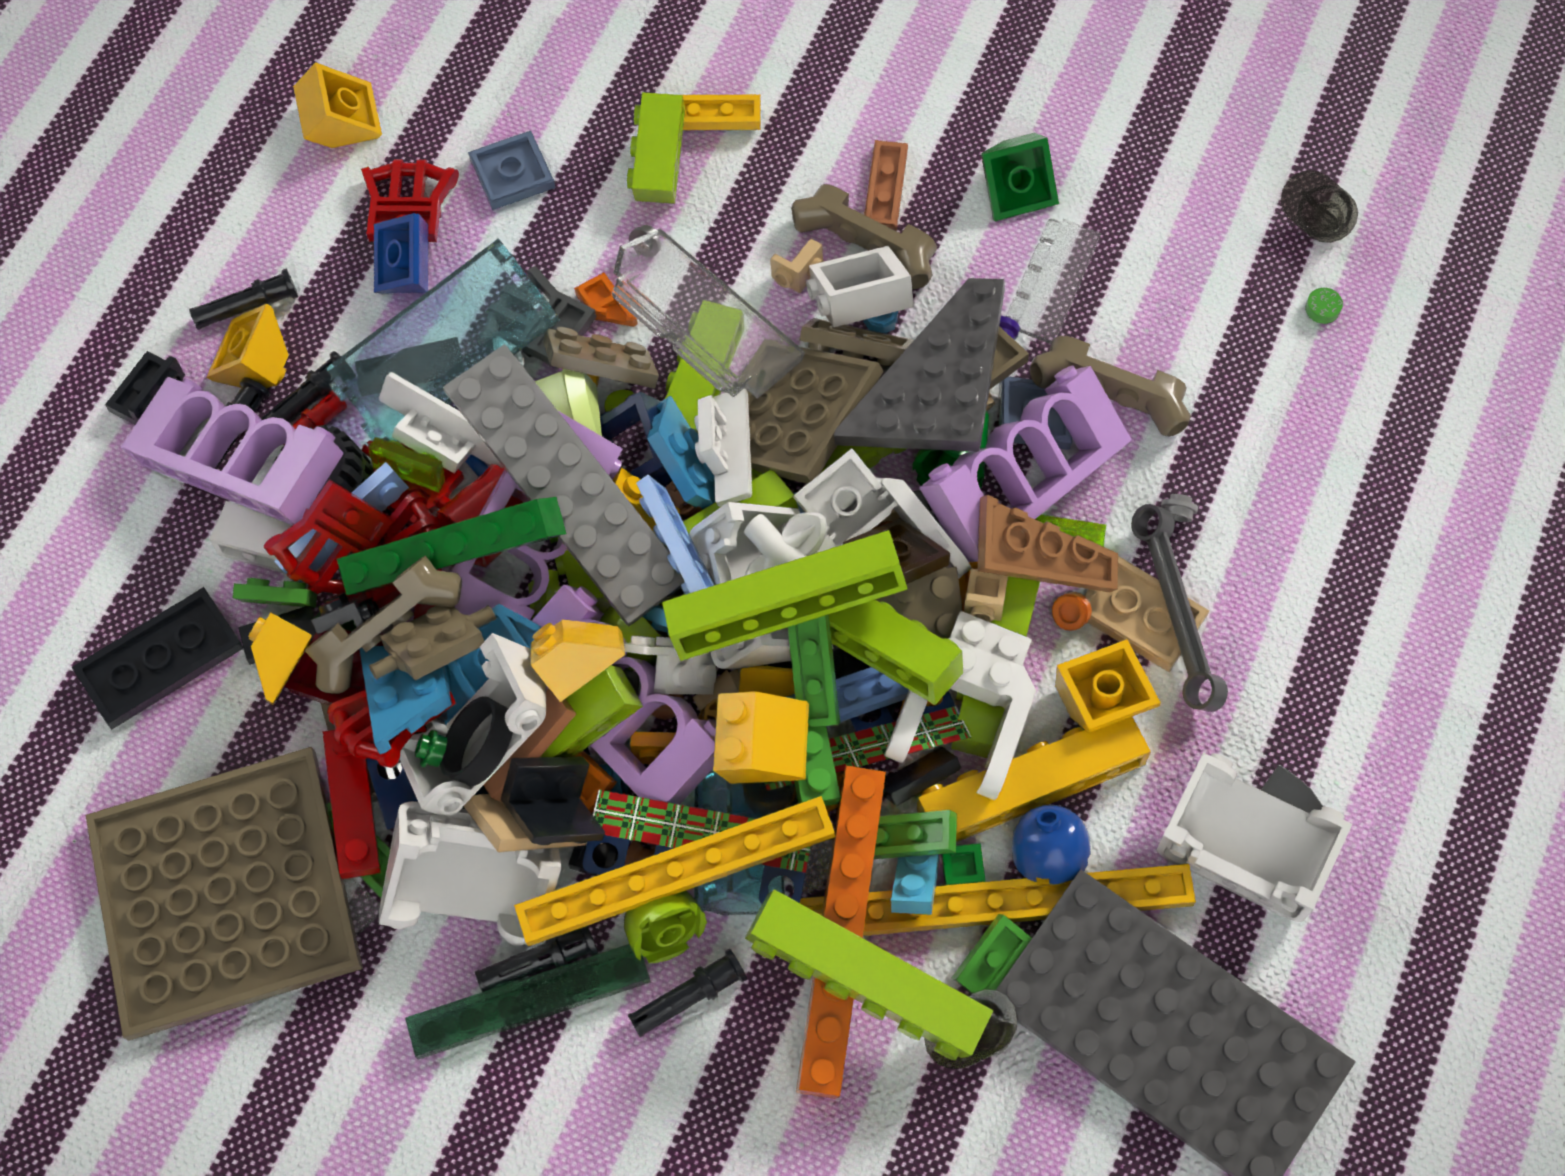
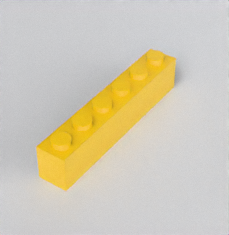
M1133 716L1090 733L1083 730L1082 727H1077L1066 732L1061 740L1051 744L1047 741L1039 742L1030 747L1026 754L1016 758L1013 757L1004 784L996 800L976 793L987 770L978 772L975 769L960 775L957 778V782L943 787L942 784H936L925 789L921 793L922 796L918 797L917 812L951 810L957 813L956 842H959L1020 817L1033 808L1052 804L1146 765L1151 751Z

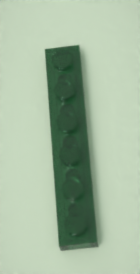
M627 944L406 1017L405 1020L415 1057L419 1060L651 983L643 955L641 954V960L636 958L631 947Z

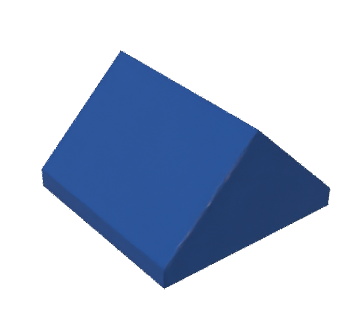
M413 213L374 224V293H428V224L419 214Z

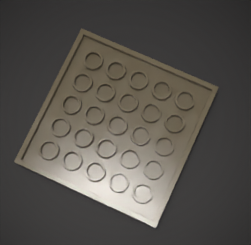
M312 747L85 815L122 1036L127 1041L363 969L344 879L342 880L339 875L336 843L316 752Z

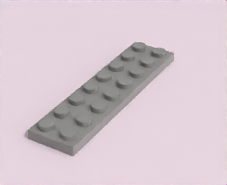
M505 344L443 387L447 396L529 501L539 498L557 497L567 533L558 536V538L628 627L682 588L681 584L685 581L682 575L678 574L669 563L667 555L670 552Z

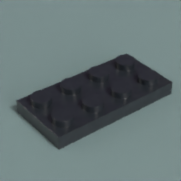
M203 587L74 665L72 669L106 724L112 730L243 649V645Z

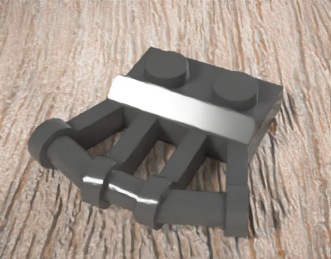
M533 266L527 270L526 276L512 285H505L500 291L501 297L497 303H491L488 307L485 329L479 334L478 344L487 349H495L494 342L502 339L522 350L528 357L534 356L549 364L543 343L546 328L557 330V327H566L583 336L596 319L595 309L557 291L536 266ZM535 286L550 301L546 304L525 292ZM518 304L537 314L538 317L533 322L509 309L512 305ZM500 323H506L525 334L518 335L498 332Z

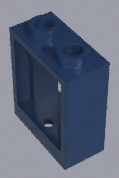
M642 392L628 396L625 402L611 411L600 415L602 437L614 443L612 438L641 420L647 438L649 431L653 428V418L661 412L657 408L658 403L661 401ZM648 441L653 458L629 473L639 479L649 475L665 488L672 482V479Z

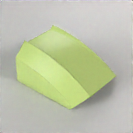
M563 369L558 373L535 381L558 411L602 436L597 385L587 374Z

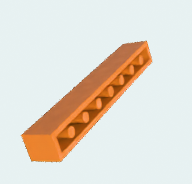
M846 765L841 781V799L838 803L834 829L836 837L833 838L822 916L863 938L886 772ZM813 976L796 1093L837 1099L841 1093L854 999L848 996L847 1000H843L830 994L824 989L826 983Z

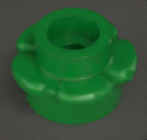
M431 730L428 735H420L414 756L421 759V767L425 768L426 765L438 767L446 750L447 737L437 734V730Z

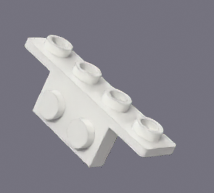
M390 372L385 377L379 400L405 415L395 426L392 438L453 473L460 468L471 454L489 465L495 464L501 468L503 467L460 411L393 372Z
M741 387L714 397L710 395L698 399V415L695 416L694 421L698 431L699 442L695 443V450L699 461L702 464L706 463L714 475L715 502L719 507H722L727 502H738L752 496L747 390L745 387Z
M632 636L631 643H624L625 652L657 655L654 693L713 694L716 681V665L711 657V652L680 661L669 637H656L655 644V638Z

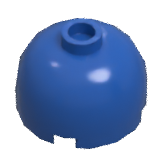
M1043 805L1033 808L1021 817L1013 830V862L1018 872L1028 880L1037 882L1036 877L1049 879V884H1061L1073 880L1080 869L1085 871L1088 866V858L1091 855L1088 830L1082 819L1068 808L1058 805Z

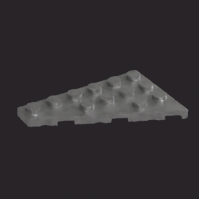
M968 278L835 429V444L841 446L980 451L1005 293L1004 279Z

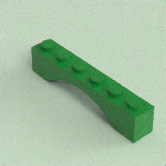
M557 497L539 498L338 558L337 562L346 595H353L393 585V581L398 575L423 556H426L435 569L439 570L484 556L538 543L567 533Z

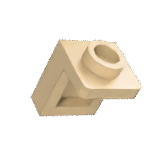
M810 239L792 262L774 254L770 259L772 278L780 286L791 288L801 293L806 287V280L811 279L809 265L824 262L822 244Z
M971 568L964 612L988 622L992 620L1001 621L1008 576L978 572V569Z

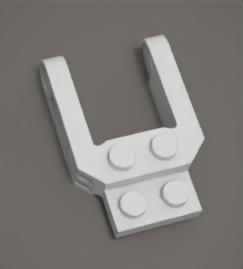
M850 449L792 496L805 513H819L826 518L825 538L816 553L843 545L844 541L872 530L888 517L892 509H894L902 520L951 553L949 566L944 568L957 567L958 579L971 569L966 557L905 481L893 478H876L853 449Z
M960 611L948 639L956 643L962 650L963 674L950 689L989 705L1001 706L1005 709L984 768H987L986 774L976 792L996 800L1007 776L1036 693V689L1023 666L1032 639ZM908 690L884 755L900 763L904 762L927 704L926 699L911 690Z

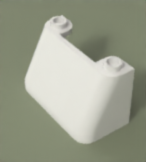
M727 502L695 525L689 535L714 585L745 576L749 564L762 554L744 534L746 526L754 517L763 514L782 534V529L789 519L800 514L799 509ZM788 627L711 651L713 662L721 669H740L791 661Z
M492 633L480 646L484 657L489 660L481 666L486 677L489 678L486 683L446 725L432 720L427 724V732L414 734L400 750V761L422 810L438 815H452L460 811L473 795L542 724L546 716V684L531 667L530 648ZM486 696L509 708L505 713V722L509 730L513 732L509 747L500 764L482 783L470 787L444 775L440 765L438 767L426 765L425 768L421 767V759L414 756L416 744L421 734L428 735L431 730H437V734L446 737L455 718L474 699ZM492 714L478 726L470 738L464 752L462 769L474 759L484 744L491 726Z
M1203 752L1156 849L1157 852L1176 865L1189 864L1191 872L1282 917L1296 922H1303L1316 906L1352 827V823L1344 820L1345 816L1341 812L1326 806L1322 807L1321 810L1314 809L1307 813L1236 779L1237 772L1232 768L1233 762L1228 758L1212 753L1210 756Z
M419 802L403 803L399 807L379 908V925L390 926L394 929H405L414 926L418 922L421 911L497 922L500 935L508 943L517 946L527 945L514 905L555 891L561 870L559 848L497 852L466 809L461 808L460 811L452 815H438L422 810Z

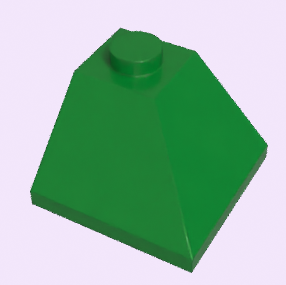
M1031 133L1004 140L981 153L994 221L1059 204L1048 137L1038 133Z

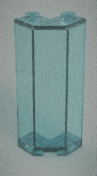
M498 238L329 365L326 370L334 380L329 386L342 402L348 398L358 409L366 421L361 427L373 442L380 439L388 449H391L399 443V441L392 438L394 428L405 415L379 400L385 377L390 372L449 405L452 401L444 392L443 387L504 344L515 355L559 322L560 318Z

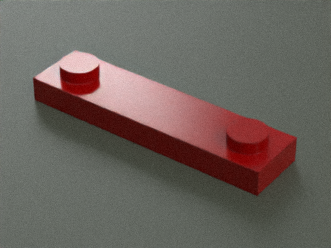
M335 730L322 731L339 875L343 880L381 873L367 759L355 758L349 752L348 747L340 745L335 740Z

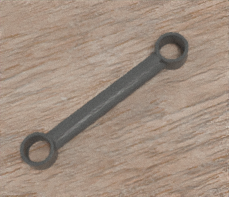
M1153 504L1142 505L1135 511L1132 517L1131 528L1133 534L1138 539L1147 541L1188 673L1182 690L1184 701L1193 709L1215 712L1225 704L1228 688L1222 677L1211 674L1169 540L1175 527L1174 517L1165 508ZM1157 513L1159 517L1158 527L1149 536L1147 531L1148 521L1152 515ZM1209 679L1212 687L1211 695L1207 702L1201 704L1199 689L1202 683Z

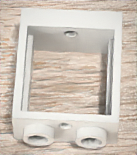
M889 246L809 265L811 279L806 280L809 298L811 301L816 300L820 315L826 316L833 328L914 307L911 275Z

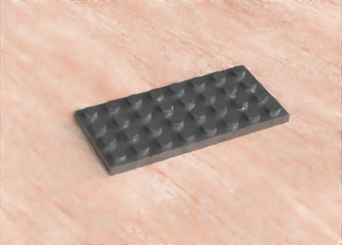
M1081 869L989 999V1002L1230 1176H1283L1356 1062Z

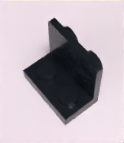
M583 756L511 759L501 801L533 844L550 845L551 843L564 842L582 844L587 841H601L604 839V829L580 799L589 768V763Z

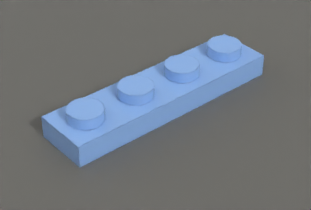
M385 462L351 493L383 511L387 506L394 503L409 487ZM312 529L288 548L295 558L300 556L316 533V530ZM328 539L309 568L316 572L327 561L338 543ZM276 559L274 562L285 574H287V571L284 569V567L281 565L278 559Z
M646 475L636 483L643 496L639 499V502L645 512L654 519L656 525L653 527L656 536L670 551V554L667 555L669 563L678 574L682 575L685 581L681 584L685 595L714 586L667 489L651 476Z

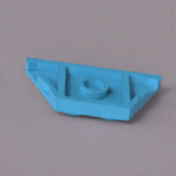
M668 396L657 405L661 412L653 418V428L649 431L647 439L684 501L694 507L698 506L705 509L715 503L714 475L707 464H702L697 457L695 443L699 442L698 433L690 428L672 396Z
M498 604L492 608L496 620L477 628L481 631L484 641L494 633L531 649V642L534 641L532 637L541 626ZM480 648L444 666L449 691L456 702L455 705L447 710L448 720H445V725L489 679L481 667L489 660L484 657Z
M374 646L367 652L363 648L359 649L373 739L379 754L386 753L391 749L388 741L407 728L411 734L414 733L428 719L439 715L452 705L444 666L417 680H414L407 672L397 669L376 680L370 671L369 665L389 656V653L384 649V646Z

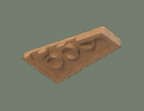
M990 495L980 498L978 572L1109 593L1118 590V553L1081 536L1073 537L1060 531V527L1050 522L1042 523L1029 517L1028 513L1021 509L1006 507L998 503V499Z

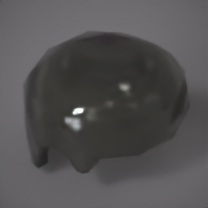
M764 782L741 783L746 806L759 818L798 804L795 784L767 791Z

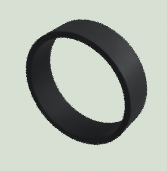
M486 696L478 697L466 705L455 718L446 734L447 746L440 763L442 773L470 787L486 780L500 764L512 738L513 732L509 730L505 722V713L509 708ZM492 714L491 726L484 744L474 759L462 769L464 752L470 738L478 726Z

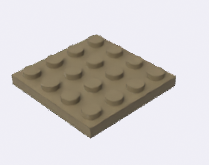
M765 340L733 388L735 390L745 387L748 392L751 468L761 473L772 470L781 478L806 484L816 478L837 447L834 439L835 429L877 383L883 373L880 364L874 361Z

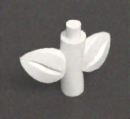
M812 512L797 514L789 519L782 529V534H780L763 514L754 517L746 526L744 534L762 554L749 564L745 576L816 553L825 538L826 518L822 514Z

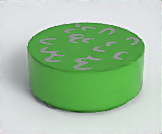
M1318 288L1310 293L1305 310L1309 318L1317 323H1332L1341 313L1343 300L1333 289Z

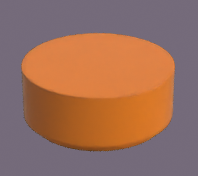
M1067 592L1061 595L1052 606L1053 619L1064 630H1077L1086 625L1091 618V604L1084 595L1078 592Z

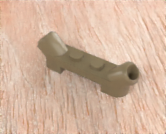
M830 184L821 185L813 197L793 202L791 207L795 229L803 233L826 228L837 234L845 242L855 243L868 251L889 246L911 275L912 289L922 288L931 280L933 274L929 260L936 252L937 245L925 232L908 224L903 232L899 233L848 207L849 193Z
M1069 336L1054 338L1049 352L1035 356L1031 362L1030 376L1039 388L1046 389L1056 381L1054 376L1069 366H1074L1075 369L1091 366L1109 399L1116 401L1121 406L1134 408L1149 414L1163 436H1174L1182 432L1189 424L1191 415L1182 402L1187 389L1183 381L1170 374L1157 370L1152 380L1087 356L1090 344Z
M423 556L403 571L393 581V585L401 594L351 633L347 634L341 625L337 623L305 649V652L317 664L316 686L326 693H343L351 687L353 654L361 647L367 652L381 641L380 636L382 634L380 632L390 624L395 627L409 620L414 615L411 608L417 603L444 607H454L460 600L462 578L459 574L437 571L426 556Z

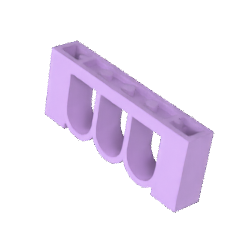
M1069 366L1058 372L1054 376L1056 381L1045 389L1048 395L1031 400L1023 409L1020 421L996 427L988 437L986 448L980 449V451H969L960 455L953 466H949L948 463L938 466L929 473L930 479L919 487L944 531L963 553L968 562L978 561L980 498L984 495L977 482V471L982 461L990 468L1011 504L1009 508L1016 507L1027 512L1029 517L1036 519L1132 441L1091 366L1079 369ZM1051 407L1057 411L1079 449V452L1068 461H1066L1048 427V414ZM1017 434L1025 441L1046 477L1033 489L1013 454V442Z
M170 377L166 378L121 446L128 455L143 467L290 525L296 524L303 518L306 508H310L344 454L333 442L335 437L321 427L316 426L313 430L298 425L295 429L283 418L272 417L262 420L246 405L233 404L225 406L216 396L209 391H203L195 382L189 379H184L181 382ZM210 417L186 456L179 455L196 428ZM247 430L246 435L223 470L215 469L234 439ZM285 444L260 486L253 484L252 481L274 449Z
M558 411L613 480L622 464L618 457L623 449ZM505 469L479 516L504 509L511 495L523 502L529 501ZM558 539L557 545L552 552L542 553L528 546L507 550L508 553L524 561L534 574L532 592L526 598L520 599L510 597L469 574L476 559L451 566L448 572L458 573L462 578L460 600L454 607L462 614L471 615L487 605L494 608L496 605L501 604L530 620L535 611L527 606L539 600L548 586L549 571L546 563L563 555L567 548Z
M563 585L532 619V622L541 627L548 623H552L554 626L562 619L611 625L599 621L604 614L595 606L598 600L583 586L575 588ZM625 652V655L613 663L612 666L621 667L622 670L632 667L637 672L641 682L638 698L643 707L590 746L638 797L680 805L713 769L716 722L711 719L708 721L698 719L691 704L680 697L654 693L656 668L645 660L626 657L627 652ZM667 704L676 714L678 723L676 735L646 768L624 744L657 708Z

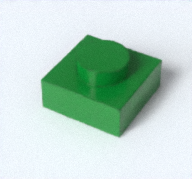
M981 843L957 845L956 853L941 854L945 885L986 882Z

